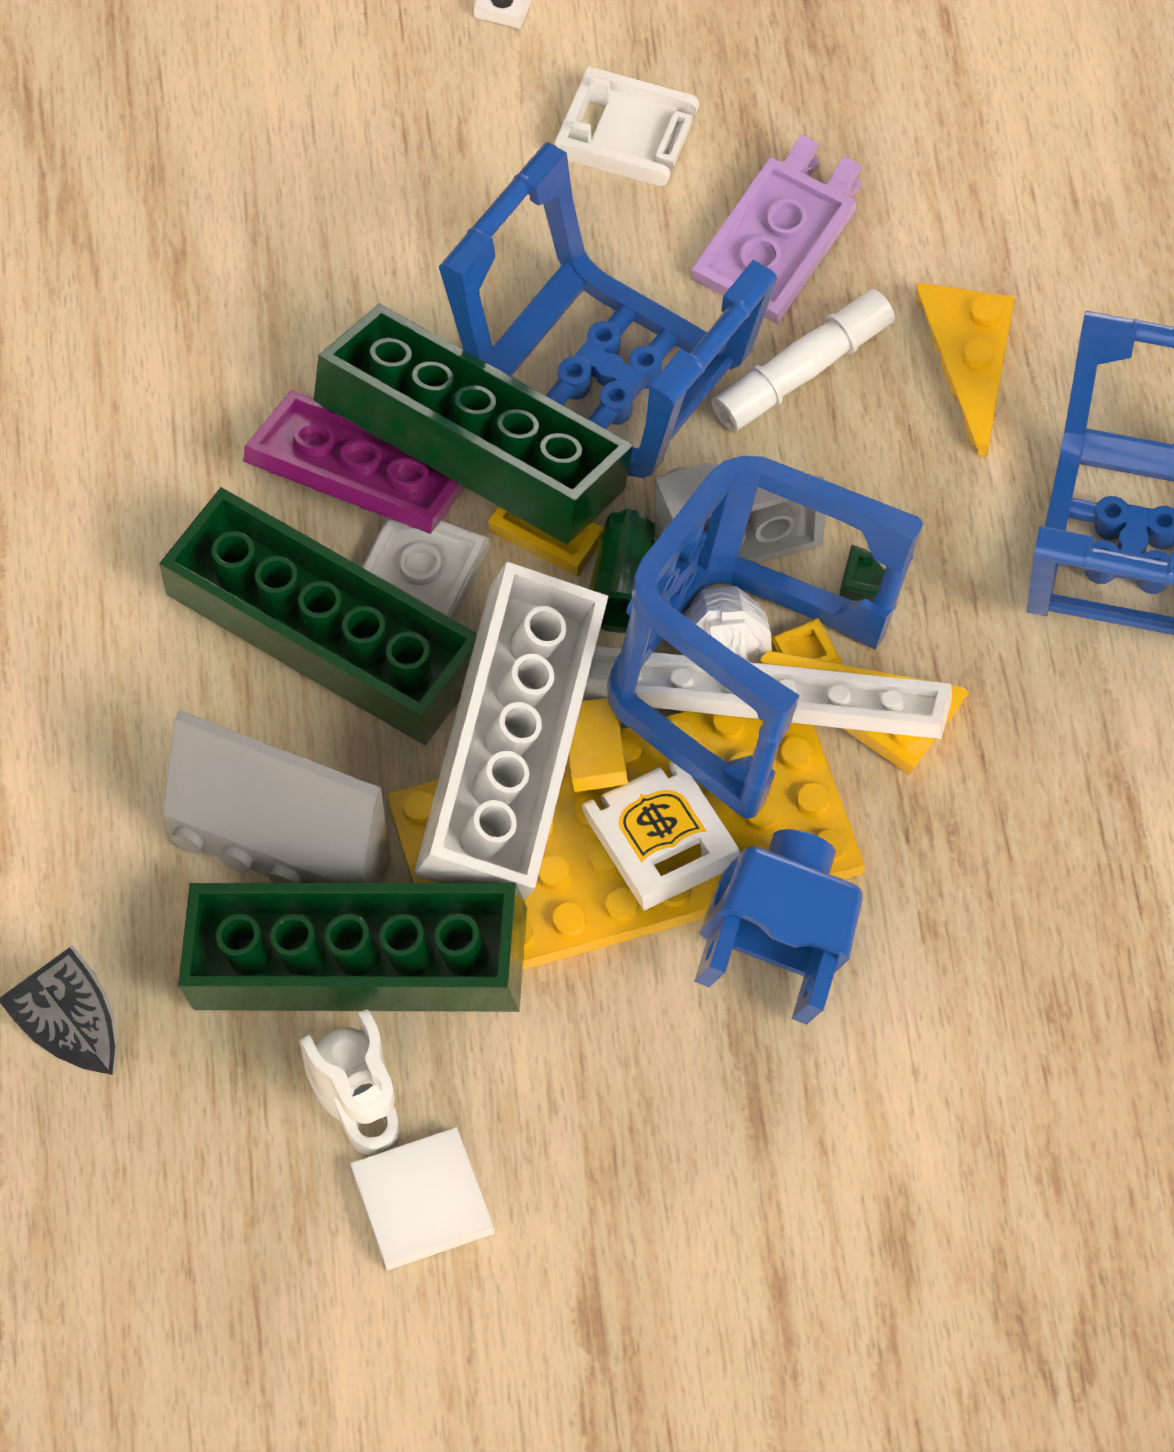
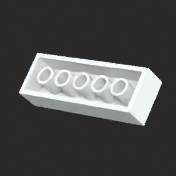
M506 562L490 585L416 863L415 876L436 883H516L523 900L535 889L608 599L607 595L510 562Z

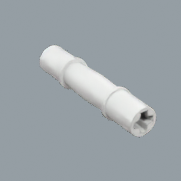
M870 289L835 314L831 313L826 316L823 325L790 344L764 366L755 365L746 376L712 398V407L720 422L731 432H737L771 407H777L782 404L783 396L816 377L842 355H852L855 353L860 345L895 321V315L890 303L878 290Z

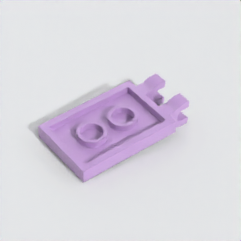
M801 134L783 163L772 157L765 163L691 269L692 280L724 295L753 259L770 268L777 276V281L764 317L778 324L855 213L856 200L853 199V196L861 187V180L856 178L861 171V164L844 156L825 185L810 177L819 164V158L813 156L818 150V143Z

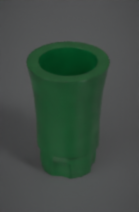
M625 509L621 512L610 513L605 521L604 533L599 538L597 558L588 589L608 596L600 627L604 631L626 633L630 618L626 614V610L632 599L631 588L634 576L642 558L655 543V523L649 520L646 513L638 510Z

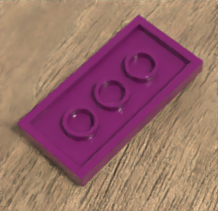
M293 390L289 391L244 447L243 462L429 534L434 531L466 488L313 401L314 398Z

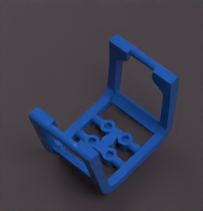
M545 142L521 171L513 177L509 185L472 228L468 229L466 235L439 265L463 350L514 379L516 378L512 375L583 290L596 300L615 310L607 321L597 322L590 327L588 340L574 357L566 358L560 363L558 367V381L545 396L564 406L569 399L579 400L584 398L590 391L591 376L595 377L603 388L600 391V405L588 420L607 429L610 424L619 425L627 422L632 415L633 401L643 389H649L643 436L639 448L633 447L628 476L638 478L651 476L664 461L669 442L727 370L739 367L752 352L777 281L776 274L770 268L753 259L723 295L721 308L723 313L706 332L611 277L598 268L584 250L572 196L567 152L549 142ZM529 194L531 202L538 206L542 204L544 206L557 259L561 266L493 346L479 292L496 257L494 242L491 237ZM634 321L657 336L649 346H640L633 350L628 365L619 356L621 347L620 337ZM674 346L679 347L678 352L662 370L664 358Z
M1085 310L1063 441L1045 527H1039L1033 556L1026 613L1048 616V612L1051 611L1174 635V617L1053 594L1059 564L1084 569L1088 579L1097 584L1109 583L1115 577L1137 581L1139 588L1149 594L1161 593L1167 586L1174 585V551H1171L1170 557L1165 552L1159 550L1146 552L1148 543L1153 548L1160 550L1168 549L1174 545V508L1159 506L1151 509L1130 505L1117 496L1104 497L1098 503L1073 498L1080 464L1174 482V444L1087 428L1098 365L1131 358L1134 341L1174 348V327L1141 321L1136 318L1130 319ZM1068 518L1094 523V529L1100 537L1107 540L1119 538L1118 545L1116 546L1107 540H1099L1093 543L1094 536L1066 531Z
M739 456L723 461L703 480L642 558L635 573L631 588L632 599L626 610V614L630 618L621 652L610 671L607 683L608 702L616 717L679 768L690 774L693 779L741 817L747 819L755 817L766 803L776 772L772 769L780 741L790 728L800 695L735 654L684 616V611L696 595L705 587L717 583L730 584L812 619L819 618L822 624L876 650L885 637L891 616L897 606V599L909 564L913 559V552L923 526L922 520L918 516L766 457ZM758 487L840 520L862 531L874 560L886 566L873 602L867 599L854 602L739 557ZM711 515L707 532H704L705 522ZM663 639L757 712L763 724L759 730V737L753 756L750 755L726 762L706 749L636 695L635 690L641 668Z

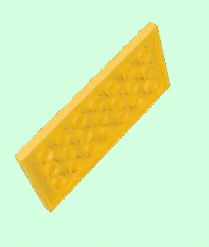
M690 711L665 717L726 762L750 755L753 756L759 737V730L763 724L761 719ZM791 723L790 728L780 741L772 766V769L776 772L766 803L753 818L741 817L695 780L738 846L740 854L746 848L752 846L769 850L773 833L778 830H800L814 834L826 840L834 847L836 853L830 870L831 875L844 880L864 874V860L814 725ZM629 727L620 729L628 782L659 767L664 771L668 779L672 777L668 765L671 760ZM568 755L536 886L524 900L527 906L523 970L702 920L706 916L722 873L643 911L586 820L582 809V804L591 799L595 801L600 811L606 809L602 803L601 795L619 786L574 792ZM438 780L386 794L412 883H436L415 876L414 871ZM700 843L655 864V868L663 876L701 858Z

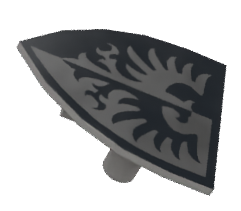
M73 945L0 997V1004L14 1022L35 1043L55 1057L85 1070L110 1075L115 1073L118 1042L114 1015L105 991L97 980L96 973L88 966Z

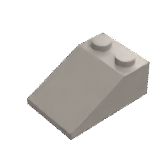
M704 463L689 468L679 467L664 475L655 477L656 541L707 475L718 464ZM812 475L817 478L825 480L823 476ZM758 487L738 556L755 563H761L823 545L825 514ZM711 515L705 522L704 532H707Z

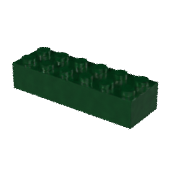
M380 303L318 355L313 401L566 545L580 534L625 490L633 444Z
M223 487L218 489L159 563L166 595L425 746L460 700L477 637L476 632Z
M190 883L178 987L194 1010L363 1011L368 1009L369 1011L519 1012L527 906L516 883Z

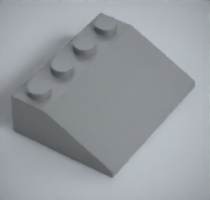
M181 710L178 712L174 722L163 817L168 837L177 847L193 854H198L200 851L219 857L223 864L237 872L247 873L249 870L267 876L272 883L381 882L391 862L380 787Z

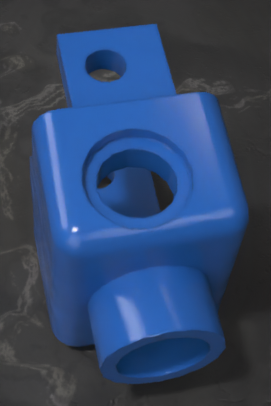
M784 829L773 833L769 850L757 846L746 848L723 871L699 931V934L707 939L694 982L711 987L725 973L733 949L804 976L791 1019L807 1025L824 1010L834 973L849 961L862 904V891L857 885L830 874L836 853L834 847L826 840L814 834L800 830Z

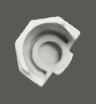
M737 586L703 589L696 595L683 613L684 616L750 663H759L766 651H772L771 631L766 612L760 607L759 603Z

